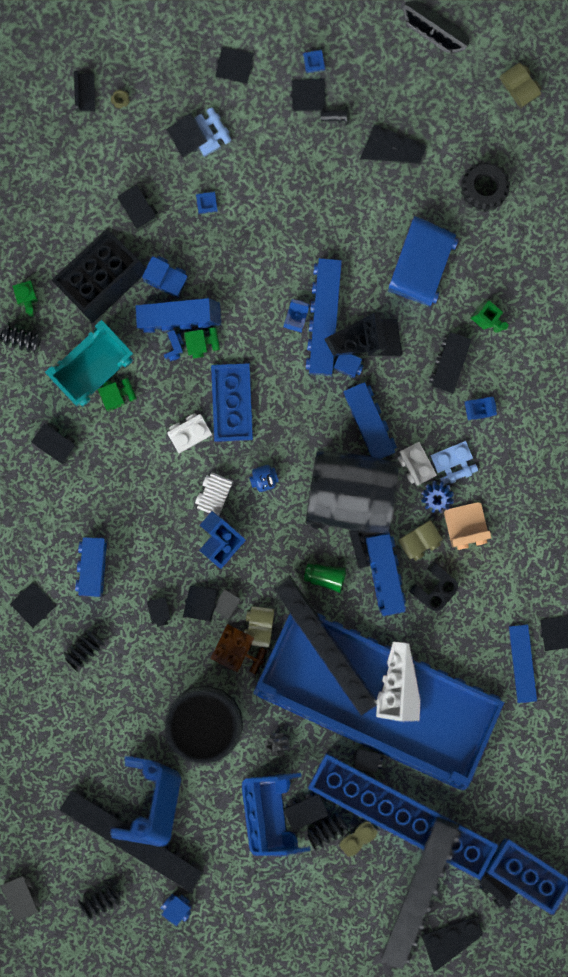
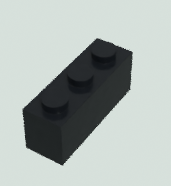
M451 332L448 337L444 336L441 344L444 350L442 355L438 354L435 365H438L436 373L432 372L429 383H432V389L453 395L472 339Z

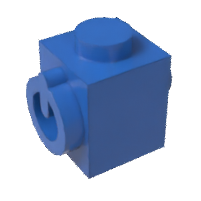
M171 893L160 908L163 910L161 915L177 927L181 920L185 922L192 913L190 911V900L182 894L179 897L177 894L173 895Z

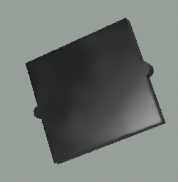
M222 47L219 60H217L218 66L215 77L248 84L250 71L253 70L251 66L254 53Z
M325 79L292 80V94H290L292 98V111L326 110L325 97H327V93H325Z
M189 113L182 119H177L175 124L167 128L182 158L192 152H197L199 147L208 142L192 113Z
M33 582L23 592L20 591V595L10 603L32 628L42 619H46V616L56 607Z
M190 586L187 599L185 600L186 605L183 617L212 622L214 609L217 607L218 590Z
M568 616L540 620L541 637L543 638L545 651L568 648Z

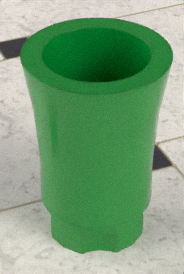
M308 563L304 581L341 594L346 567Z

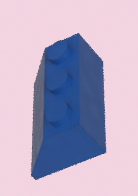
M83 538V542L79 541L78 553H82L81 561L77 562V572H80V580H76L75 591H78L80 596L103 597L107 549L106 539Z

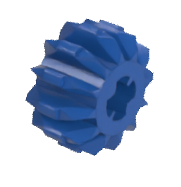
M434 480L432 486L427 484L426 490L422 491L424 497L421 501L426 503V509L432 507V513H435L436 509L439 510V513H443V508L449 510V504H453L454 499L451 497L454 496V492L449 491L450 485L443 487V481L440 482V485H437V482ZM437 495L438 497V495H440L441 499H435L434 496Z

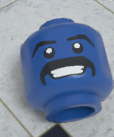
M270 465L254 468L252 470L253 476L249 477L252 488L256 487L259 492L274 489L276 483L279 482L275 468H271Z

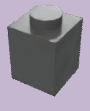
M232 589L224 590L216 602L217 607L214 611L230 619L241 600L238 598L239 593Z

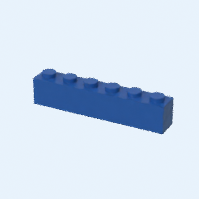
M319 258L318 264L314 263L313 275H317V282H313L312 294H316L315 301H311L310 313H314V320L309 322V331L312 332V339H308L307 350L311 351V356L306 359V369L312 375L332 376L334 356L324 339L336 333L342 260Z

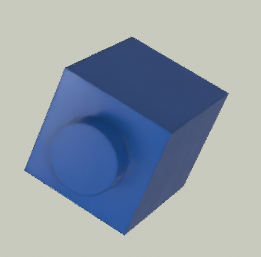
M352 354L339 355L333 370L355 378L356 374L360 376L364 365L361 364V358Z

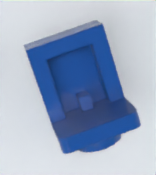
M292 299L283 327L302 333L310 305L301 300Z
M175 330L167 332L174 351L164 354L165 360L169 359L170 361L181 358L180 354L183 351L180 345L184 344L180 333L176 334Z
M493 396L465 401L468 421L497 415V405Z

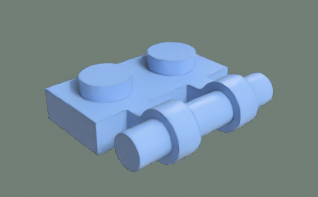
M213 107L207 110L208 119L205 120L202 114L195 117L208 141L199 147L203 156L220 148L217 140L222 138L225 144L232 141L229 136V130L223 126L219 113H216ZM213 123L218 130V133L214 135L209 128Z
M466 441L430 455L437 473L445 470L447 476L440 478L444 485L448 483L453 484L457 479L465 476L466 478L470 477L472 473L478 471L476 464L467 465L466 461L473 459ZM461 464L462 470L452 473L450 468Z

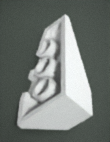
M393 642L387 662L389 666L388 672L382 679L384 686L382 692H379L377 697L376 717L397 721H419L420 697L409 643Z

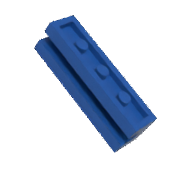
M364 382L343 391L371 457L383 459L395 454L396 443L393 438L389 439L387 431H389L388 425L379 416L382 412L378 403L374 404L371 398L374 394L370 385L366 386Z

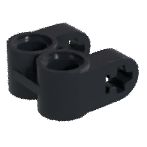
M432 562L427 570L440 580L429 595L416 584H413L408 591L430 610L439 611L444 608L457 592L458 583L440 566ZM446 581L453 584L451 592H446L443 589V584ZM433 596H438L441 600V604L438 607L431 605L430 601Z

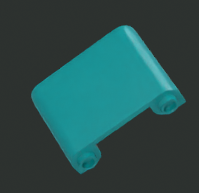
M102 320L95 325L94 334L90 332L89 336L64 359L57 362L59 366H51L45 371L77 407L80 405L84 407L91 400L89 397L121 367L124 366L126 368L133 362L132 357L134 354Z

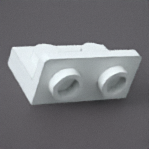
M194 413L186 418L187 422L181 425L176 423L169 428L170 431L167 434L179 454L212 436L201 414L196 415Z
M420 442L399 451L400 456L397 458L401 466H406L409 471L406 475L411 484L415 483L418 486L437 476Z

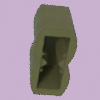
M519 62L500 76V80L520 109H522L541 95V86L536 80L533 81L529 75L531 73L528 67Z
M429 520L398 539V542L409 560L413 558L416 561L424 556L423 552L430 548L432 551L441 545L440 541L443 539L432 521Z
M251 606V610H247L246 621H249V628L245 629L244 633L254 637L251 645L270 648L275 609Z
M362 821L356 826L354 832L348 833L341 839L339 846L348 857L353 856L360 851L363 844L371 842L376 837L378 831L370 821Z

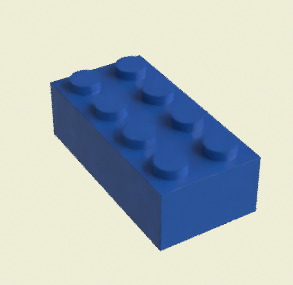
M503 839L485 870L487 874L551 915L555 913L568 892L567 877L509 839Z

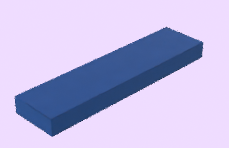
M528 625L510 626L509 636L517 703L537 701Z

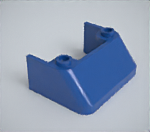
M125 756L126 767L143 769L144 777L147 780L156 782L150 818L136 819L132 824L131 832L112 828L111 838L165 846L171 839L181 775L178 771L156 761Z
M301 773L276 774L243 780L242 794L248 841L253 855L287 856L311 851V847H298V839L293 832H286L281 794L289 791V779L302 777Z

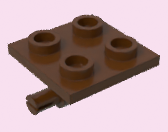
M227 624L210 659L238 673L244 658H250L254 662L249 672L256 675L260 665L264 664L263 659L268 650L260 647L256 657L247 654L254 637Z

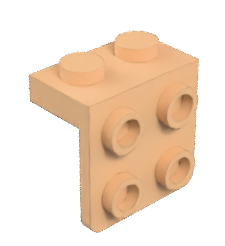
M477 502L445 510L444 516L452 548L457 547L458 550L469 548L468 544L476 542V546L488 543L487 539H491L481 503Z

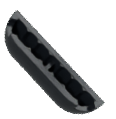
M407 1L404 4L402 12H404L407 26L447 53L462 52L468 47L470 41L465 32L431 8L417 1Z

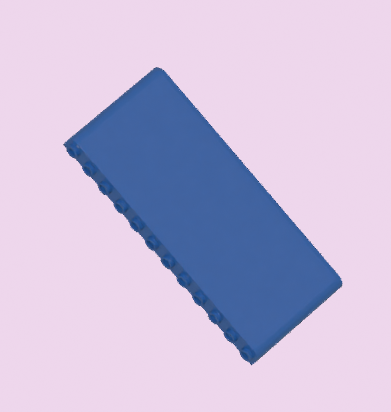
M317 613L377 699L378 693L382 692L384 686L382 679L388 672L389 666L387 662L392 647L379 645L377 640L371 637L366 639L360 636V632L353 629L349 631L343 628L341 623L327 621L325 616ZM291 614L287 618L253 692L257 697L459 790H465L469 787L505 703L497 695L483 693V689L477 686L470 687L465 684L464 680L460 678L453 679L448 676L447 672L431 669L429 664L422 661L418 663L412 657L420 697L419 721H397L376 717L377 706L361 716Z

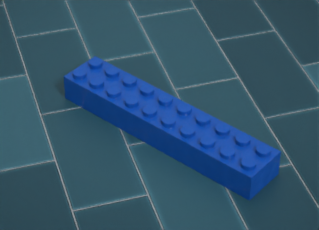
M325 753L308 786V789L422 850L425 848L437 816L459 824ZM459 824L458 831L461 832L457 843L453 842L451 849H454L451 860H446V862L481 880L498 845Z

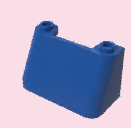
M414 216L387 292L430 307L432 302L436 303L439 292H436L450 251L451 249L455 250L459 240L455 238L456 234Z

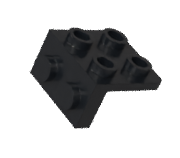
M484 872L481 880L477 879L480 883L478 887L486 895L491 893L495 897L492 901L500 908L504 906L508 909L512 905L510 901L518 894L486 872Z

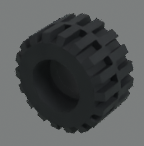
M479 161L478 164H473L466 171L461 183V194L464 196V201L469 203V207H475L477 211L484 210V212H488L490 209L495 210L498 206L500 207L505 201L510 190V181H508V173L505 174V169L498 167V163L492 164L491 161H486V163ZM482 176L493 179L497 187L495 193L491 196L480 195L474 187L476 179Z

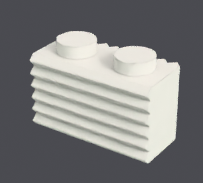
M212 472L210 476L206 475L202 485L205 486L203 494H198L195 502L198 504L197 509L207 513L213 511L219 516L233 481Z

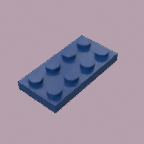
M250 364L211 365L214 442L253 440Z

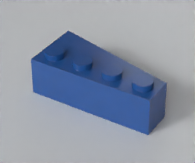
M206 298L136 305L137 328L143 330L144 333H153L155 329L172 331L173 328L184 330L191 329V327L207 328L221 325L220 302Z
M389 533L365 536L379 612L382 616L406 612L404 606L406 604L404 592H401L400 587L402 579L396 566H399L398 558L393 553V547H395L394 537L390 536Z

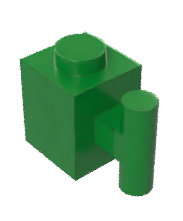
M30 280L13 285L17 304L20 307L25 306L28 316L34 317L35 311L32 303L38 302L33 283Z
M490 300L481 303L470 317L483 330L493 327V331L499 333L508 328L507 322L499 320L503 312Z
M209 328L210 336L204 337L203 330L184 333L188 356L192 355L193 359L204 357V353H207L206 345L212 344L213 351L220 350L217 328Z
M129 378L121 380L124 388L118 389L116 382L108 381L98 389L107 412L124 406L125 403L122 398L124 396H128L130 402L137 399Z

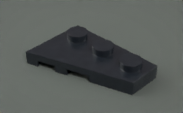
M374 124L360 160L420 164L427 146Z
M363 319L324 339L333 356L367 353Z
M476 916L421 935L434 973L483 936Z

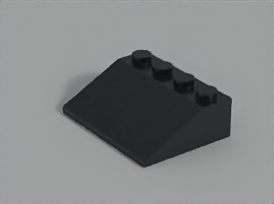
M106 229L51 281L93 323L142 278L146 268L139 259Z

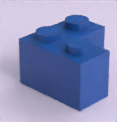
M152 256L142 276L145 283L176 298H179L188 280V276L185 275L186 271L178 267L175 269L171 268L168 260L161 256L157 258Z
M213 511L199 525L211 535L199 551L222 569L246 539Z

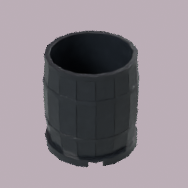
M317 448L310 488L311 496L308 501L305 524L312 525L315 522L346 530L388 534L396 495L399 463L359 454L324 451V448Z
M208 685L192 687L180 694L168 708L164 722L166 739L173 752L183 760L198 765L214 764L229 756L238 744L243 729L242 713L235 699L222 689Z

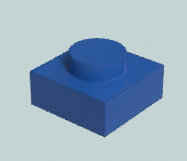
M322 50L303 53L306 73L325 70Z
M215 192L196 194L199 214L218 212Z

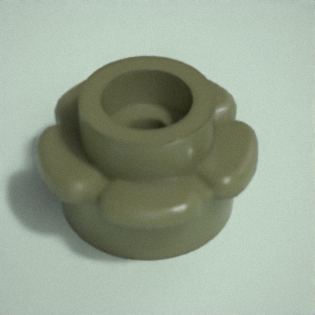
M122 90L115 91L111 96L112 104L118 109L126 107L129 104V94Z

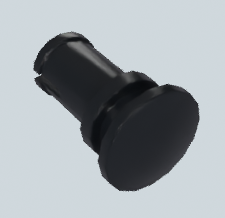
M345 106V110L338 108V110L321 109V122L338 121V123L345 121V124L348 125L350 119L348 106Z

